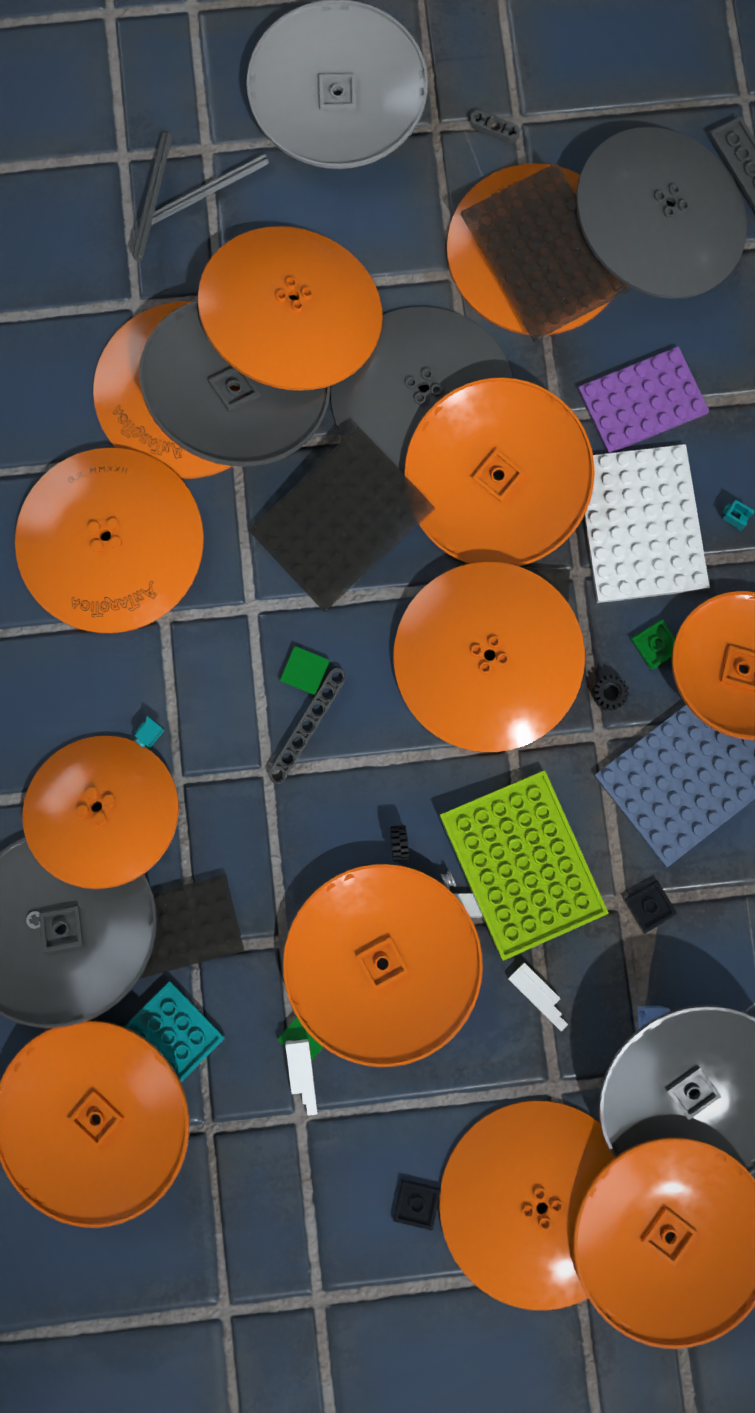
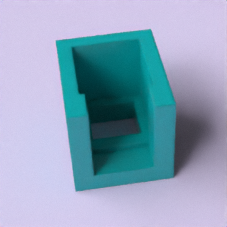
M735 499L732 504L728 503L722 512L725 514L723 520L736 527L739 531H742L748 524V519L755 511ZM732 511L740 515L739 519L731 515Z
M147 716L146 723L143 722L135 731V737L137 738L134 741L142 747L146 745L151 748L165 730Z

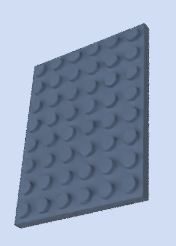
M685 705L600 770L594 777L665 868H667L755 799V740L738 739L722 734L703 723Z

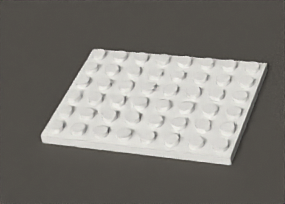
M686 444L593 455L594 486L590 503L584 515L597 603L708 590L710 586Z

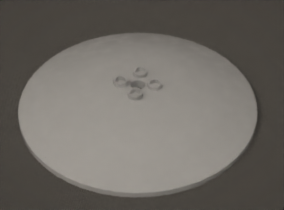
M323 0L309 3L290 11L272 24L263 34L249 62L247 91L250 107L256 122L275 146L301 162L317 167L343 169L375 162L387 156L404 143L417 126L423 114L428 92V77L425 61L419 46L408 30L392 16L378 8L357 1ZM335 90H340L343 92L341 95L338 96L333 94Z

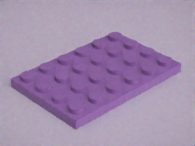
M679 346L579 386L577 389L607 454L709 413L705 400Z

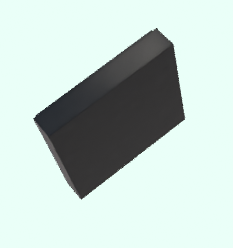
M658 880L624 899L625 904L643 934L677 915L676 910Z
M402 1179L393 1222L433 1231L441 1189Z

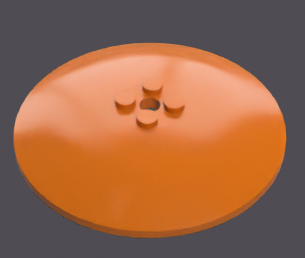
M735 591L708 599L695 608L684 620L673 644L672 672L678 692L697 718L722 734L745 740H755V592ZM739 665L747 667V674L739 671Z
M94 736L81 739L58 750L40 767L33 777L23 805L22 821L25 838L36 860L57 879L86 889L117 887L145 874L161 859L168 849L178 823V793L174 780L164 763L145 746L142 747L135 741L117 736ZM95 803H102V809L99 812L92 811Z

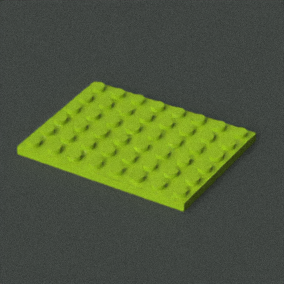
M545 770L439 815L502 961L609 914Z

